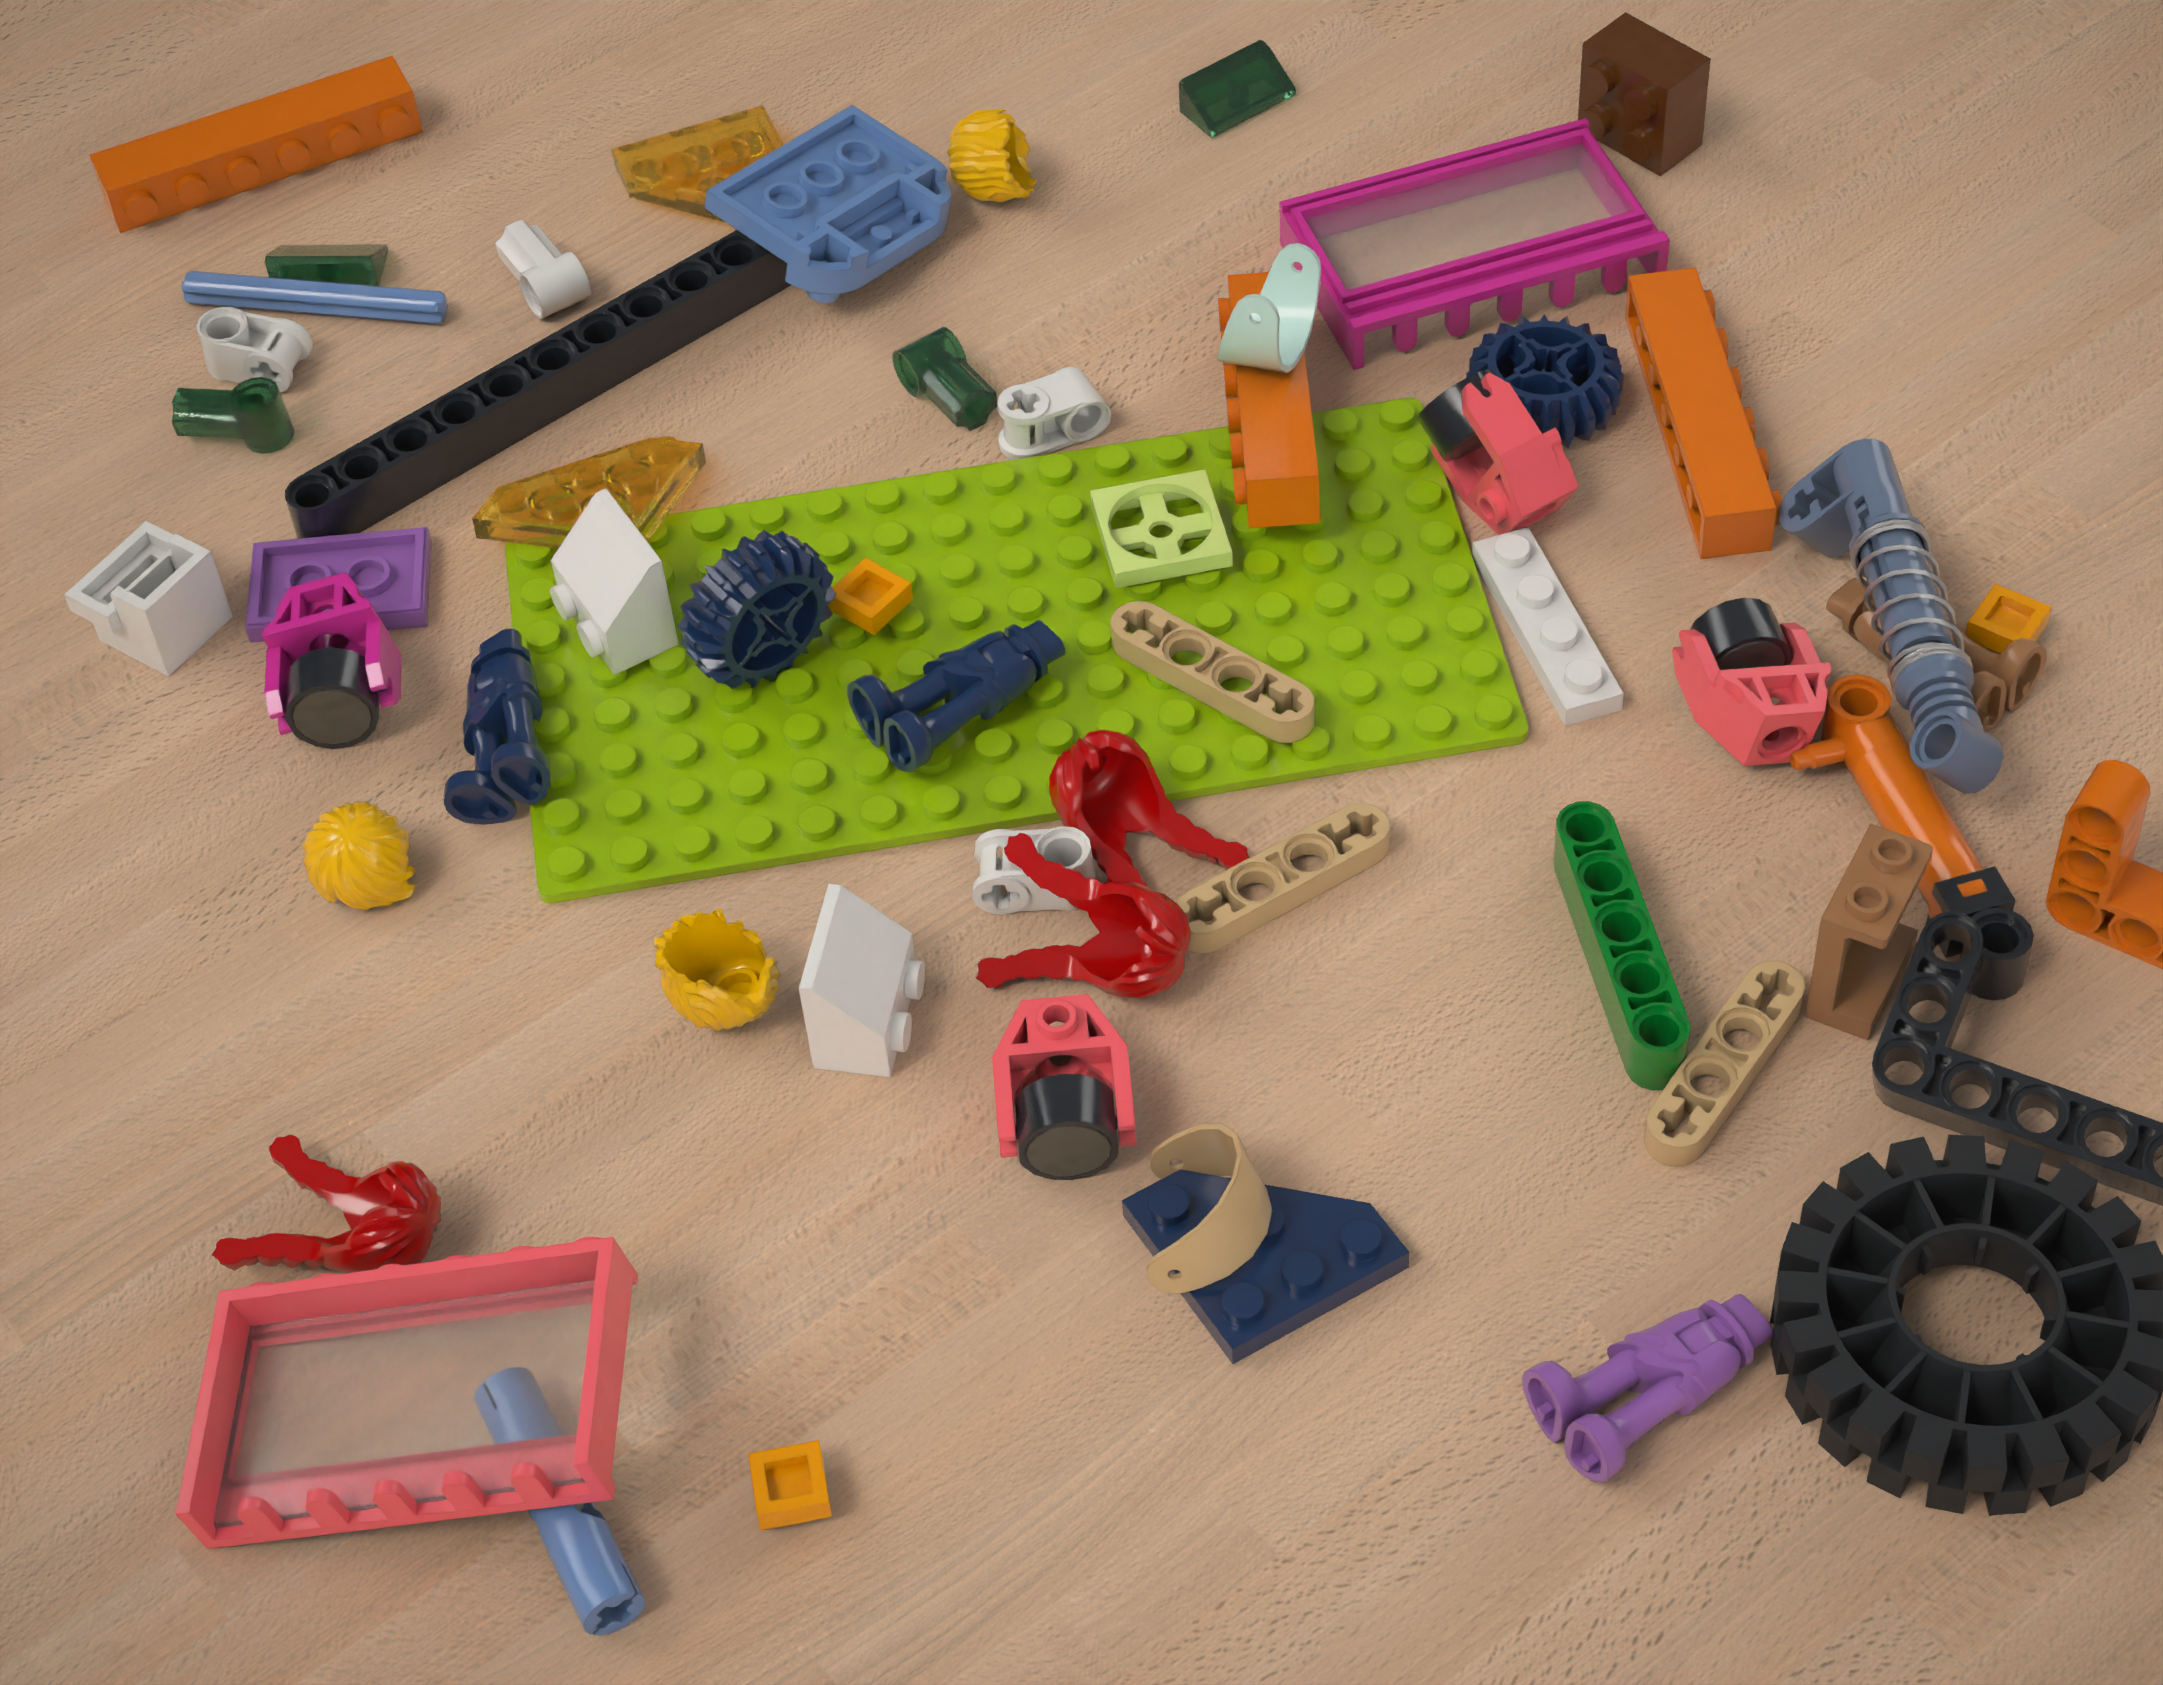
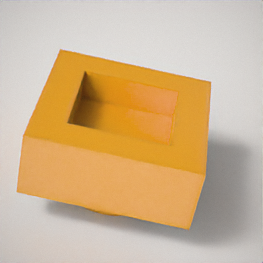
M865 557L832 587L836 592V596L828 606L832 612L875 635L913 600L912 584Z
M1995 583L1969 619L1965 635L1977 644L2001 654L2009 644L2020 638L2036 642L2048 625L2052 607Z
M819 1440L748 1453L755 1506L761 1531L832 1517Z

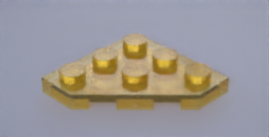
M762 105L611 149L614 166L630 198L725 222L704 208L706 191L784 144Z
M670 436L650 437L499 486L472 518L476 538L559 548L594 494L607 489L648 542L705 465L706 459L703 443L680 441Z

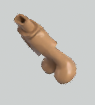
M1854 577L1830 596L1826 610L1843 620L1842 629L1846 633L1859 640L1869 651L1889 665L1891 661L1883 657L1879 650V643L1883 636L1878 635L1872 629L1871 619L1875 612H1872L1864 604L1863 595L1867 588H1864L1857 581V577ZM1870 593V602L1875 606L1872 595ZM1878 617V627L1882 630V626ZM1960 631L1964 640V652L1971 658L1975 683L1971 692L1974 703L1976 704L1984 731L1988 732L1998 724L2004 708L2010 712L2014 711L2027 698L2043 672L2047 651L2033 640L2020 638L2009 644L1999 655L1988 651ZM1952 634L1955 645L1958 648L1957 637ZM1886 642V643H1885L1886 651L1890 654V651H1889V648H1888V645H1887V642Z

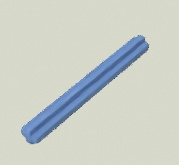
M199 271L186 273L184 282H182L185 301L189 304L428 324L444 322L448 310L445 294L434 290Z

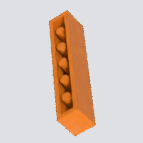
M392 55L102 150L89 156L104 200L119 232L122 233L422 133L423 131L413 90Z
M1696 267L1629 275L1625 319L1700 559L1771 551L1774 526L1781 525L1779 522V510L1782 498L1778 489L1770 490L1768 484L1769 462L1767 453L1763 447L1756 448L1754 442L1755 420L1751 407L1742 406L1740 373L1737 367H1729L1727 361L1729 353L1727 335L1724 328H1716L1715 301L1712 291L1710 289L1703 290Z
M1269 272L1227 275L1229 298H1218L1221 339L1238 301L1246 295H1260ZM1305 351L1296 367L1288 373L1223 362L1235 505L1247 504L1249 528L1321 523L1319 473Z

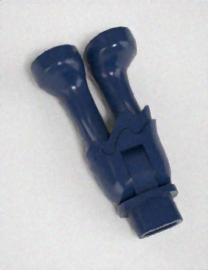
M1037 620L1024 628L1012 624L1006 627L1004 632L1000 630L987 634L959 649L942 653L938 659L929 661L923 666V677L905 688L891 691L885 682L872 674L861 676L850 682L847 686V695L856 720L870 742L878 748L885 745L887 756L892 764L901 771L911 772L926 764L931 759L933 750L970 720L979 715L983 720L992 719L1011 702L1027 692L1035 682L1048 674V664L1064 656L1066 651L1061 639L1041 620ZM944 699V705L922 717H919L921 714H923L928 709H930L935 704Z
M504 629L481 643L479 655L474 658L470 666L471 674L467 684V709L463 722V743L465 750L470 755L475 756V770L454 773L446 780L444 787L446 811L464 823L486 825L511 820L517 813L515 800L526 805L538 804L546 797L551 785L549 759L539 747L533 721L535 719L539 722L543 713L536 675L531 664L529 650L522 646L521 633L515 629Z

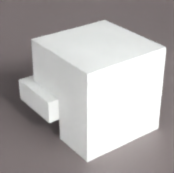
M147 521L64 594L70 611L92 622L101 642L168 677L233 617L211 551L176 533L173 535Z

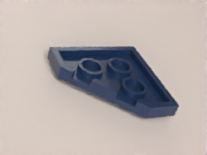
M1180 1169L1123 1199V1216L1154 1257L1157 1253L1197 1227L1218 1204L1232 1178ZM1265 1185L1272 1207V1214L1267 1235L1252 1258L1228 1277L1203 1288L1180 1293L1232 1364L1409 1268V1251L1371 1203ZM1171 1270L1169 1273L1178 1274L1180 1271Z

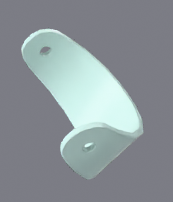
M1299 243L1289 244L1281 249L1270 269L1260 295H1246L1238 301L1233 309L1220 342L1217 356L1219 362L1288 373L1296 367L1310 337L1318 303L1321 264L1314 250L1307 245ZM1294 262L1301 263L1302 270L1295 269Z

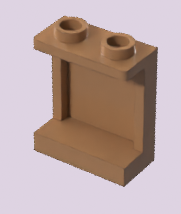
M1870 823L1821 917L1805 1013L1806 1018L1867 1041L1869 1040L1916 945L1918 929L1901 924L1899 921L1931 860L1933 847L1930 844Z

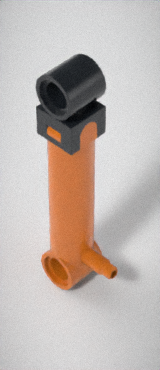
M1860 674L1846 675L1836 680L1829 687L1821 734L1822 741L1806 745L1804 749L1793 751L1790 754V763L1793 769L1797 771L1807 768L1816 769L1844 761L1882 828L1928 843L1933 847L1931 860L1917 886L1929 907L1927 922L1937 914L1949 911L1963 913L1972 918L1980 927L1983 937L1982 968L1972 994L1978 998L1992 1001L2007 999L2015 995L2023 986L2034 934L2031 925L2023 916L2013 911L2016 900L1996 867L1983 869L1925 770L1916 766L1911 759L1910 745L1889 712L1892 699L1887 687L1881 681L1871 676ZM1948 940L1939 944L1945 958L1961 954L1960 960H1962L1970 952L1968 947L1960 941Z

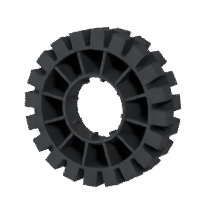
M1949 1134L1943 1160H1934L1925 1138L1919 1137L1891 1143L1885 1169L1869 1152L1840 1167L1836 1189L1823 1181L1803 1203L1800 1223H1791L1781 1249L1770 1323L1773 1324V1337L1771 1338L1770 1346L1776 1375L1789 1374L1785 1392L1786 1399L1802 1425L1822 1418L1818 1444L1842 1466L1846 1467L1861 1453H1864L1872 1458L1866 1482L1898 1498H1901L1912 1477L1928 1482L1925 1507L1963 1514L1968 1492L1980 1491L1984 1494L1988 1514L1992 1516L2026 1513L2032 1489L2036 1488L2039 1489L2050 1507L2083 1494L2089 1472L2104 1482L2127 1462L2133 1441L2141 1444L2156 1415L2163 1394V1255L2156 1241L2135 1245L2141 1220L2118 1196L2096 1209L2091 1206L2098 1180L2071 1163L2067 1162L2049 1182L2038 1177L2044 1154L2042 1150L2009 1141L2002 1164L1995 1165L1986 1163L1984 1136ZM1946 1265H1972L1998 1272L2020 1285L2026 1294L2029 1293L2038 1304L2044 1316L2040 1331V1339L2044 1340V1343L2030 1354L2024 1355L2022 1353L2016 1357V1360L2003 1364L1978 1365L1949 1358L1922 1342V1338L1918 1334H1914L1901 1314L1906 1291L1903 1286L1919 1274L1926 1275L1930 1272V1269Z

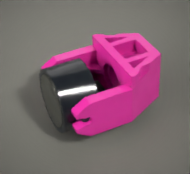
M346 572L289 587L276 608V617L262 632V638L268 646L266 650L264 688L268 715L271 719L278 718V728L281 735L293 732L297 738L313 746L336 749L351 747L365 741L376 730L379 720V704L381 708L397 704L401 699L402 655L372 604L362 595L358 586Z

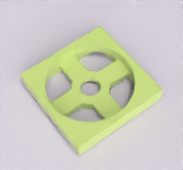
M1205 469L1090 491L1092 511L1115 588L1233 566L1232 549ZM1191 498L1200 504L1202 513L1177 517L1168 513L1165 502ZM1141 508L1144 519L1140 521L1139 525L1111 529L1110 522L1116 511ZM1157 525H1166L1172 529V533L1167 537L1157 538L1150 534V530ZM1207 536L1198 547L1181 555L1179 548L1185 540ZM1142 548L1151 554H1155L1156 559L1141 557L1128 552V550Z

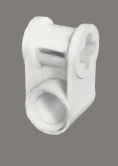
M219 307L204 313L197 323V330L208 373L214 379L254 386L272 393H281L287 390L293 381L292 370L298 361L306 359L313 349V341L310 334L302 326L286 318H271L244 312L233 307Z
M1062 368L1051 375L1003 390L997 402L999 415L1004 419V428L999 433L998 444L1001 453L1011 460L1046 455L1098 437L1110 423L1111 410L1079 368ZM1015 402H1018V409H1014ZM1034 436V443L1030 444V437Z
M1061 826L1052 829L1016 831L996 829L987 831L975 841L974 857L980 864V875L973 883L972 899L976 906L992 914L1006 915L1021 911H1072L1078 909L1065 898H1059L1049 890L1040 888L1023 872V869L1008 860L1004 853V847L1007 846L1009 837L1017 836L1019 833H1024L1032 838L1037 852L1045 860L1062 863L1066 869L1079 871L1084 877L1096 878L1090 840L1083 831L1074 827ZM1000 847L1003 848L1002 859H999L997 849ZM1001 885H1005L1007 890L1005 896L1001 895Z

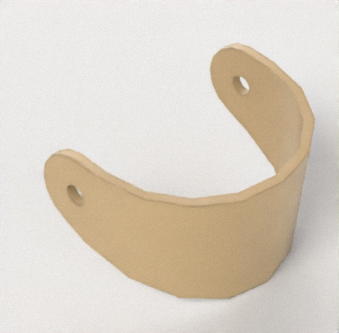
M1223 1123L1198 1124L1174 1134L1155 1147L1150 1155V1168L1155 1176L1160 1179L1180 1169L1215 1176L1230 1175L1232 1179L1218 1204L1197 1227L1149 1260L1146 1269L1147 1280L1156 1289L1175 1294L1200 1289L1228 1277L1252 1258L1267 1235L1272 1214L1267 1189L1237 1132ZM1179 1159L1183 1162L1180 1164H1174L1171 1161ZM1178 1270L1180 1273L1171 1274L1169 1271Z

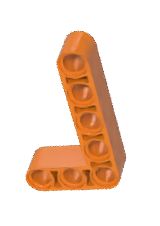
M2104 760L2096 765L2066 814L2046 897V907L2050 915L2062 926L2163 969V872L2133 860L2150 797V785L2146 777L2134 766L2119 760Z

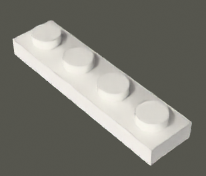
M1529 527L1473 542L1472 557L1474 563L1564 726L1621 711L1624 693Z

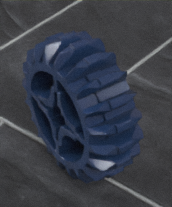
M1543 314L1540 321L1530 322L1521 316L1515 327L1506 323H1500L1496 334H1484L1479 347L1473 348L1472 356L1469 359V372L1466 373V378L1480 371L1492 370L1497 377L1510 383L1541 433L1543 434L1556 427L1561 437V444L1569 448L1574 437L1590 441L1594 430H1606L1608 421L1611 416L1616 415L1617 408L1620 405L1624 374L1621 372L1622 365L1618 358L1617 349L1607 344L1606 334L1592 335L1589 323H1584L1577 327L1572 326L1568 316L1560 322L1548 321L1546 315Z
M763 530L754 541L743 536L739 541L737 549L733 551L723 548L721 559L714 566L705 565L707 573L704 578L690 585L694 596L680 606L686 615L677 626L683 634L681 645L687 650V655L696 663V667L708 678L712 677L717 683L726 684L731 689H735L744 682H748L751 688L759 683L761 678L773 681L780 669H791L793 660L801 653L809 654L807 646L812 639L823 635L820 624L832 616L833 613L828 604L836 596V592L831 587L834 576L828 571L827 565L819 558L820 555L806 542L802 543L798 538L789 536L784 531L772 535Z

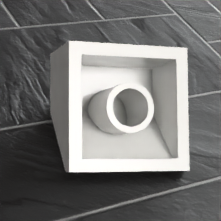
M603 489L595 493L551 559L557 585L550 588V594L560 616L565 621L573 618L577 623V632L587 653L592 658L600 655L615 675L679 644L661 559L609 491Z
M828 884L799 985L813 1068L891 1077L897 1052H906L909 1047L912 1017L907 1012L911 999L920 1000L925 982V963L915 958L913 937L910 931L842 885Z

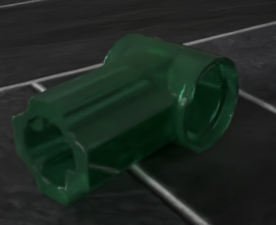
M941 327L893 352L892 361L901 384L913 397L925 394L956 427L963 426L972 431L987 423L989 415L997 407L996 391L967 363L966 355L960 342L947 327Z
M250 378L239 383L233 390L178 388L172 400V425L177 436L244 439L248 449L261 454L272 453L282 449L289 444L294 436V427L276 382L269 378Z

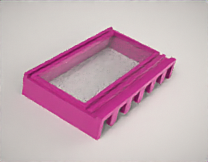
M1586 118L1279 202L1280 245L1282 248L1294 243L1307 245L1319 257L1321 276L1317 308L1353 370L1364 367V335L1368 332L1392 326V341L1397 350L1405 352L1412 349L1417 343L1418 318L1445 311L1444 325L1451 336L1458 337L1465 334L1470 327V305L1475 302L1497 296L1498 314L1503 321L1511 322L1516 320L1522 313L1523 289L1549 282V298L1556 307H1564L1571 303L1574 298L1575 274L1601 267L1600 281L1607 292L1614 293L1622 289L1626 283L1628 259L1637 257L1647 273L1667 271L1670 239L1664 231L1659 232L1590 132L1589 122ZM1294 262L1295 269L1302 270L1301 263Z

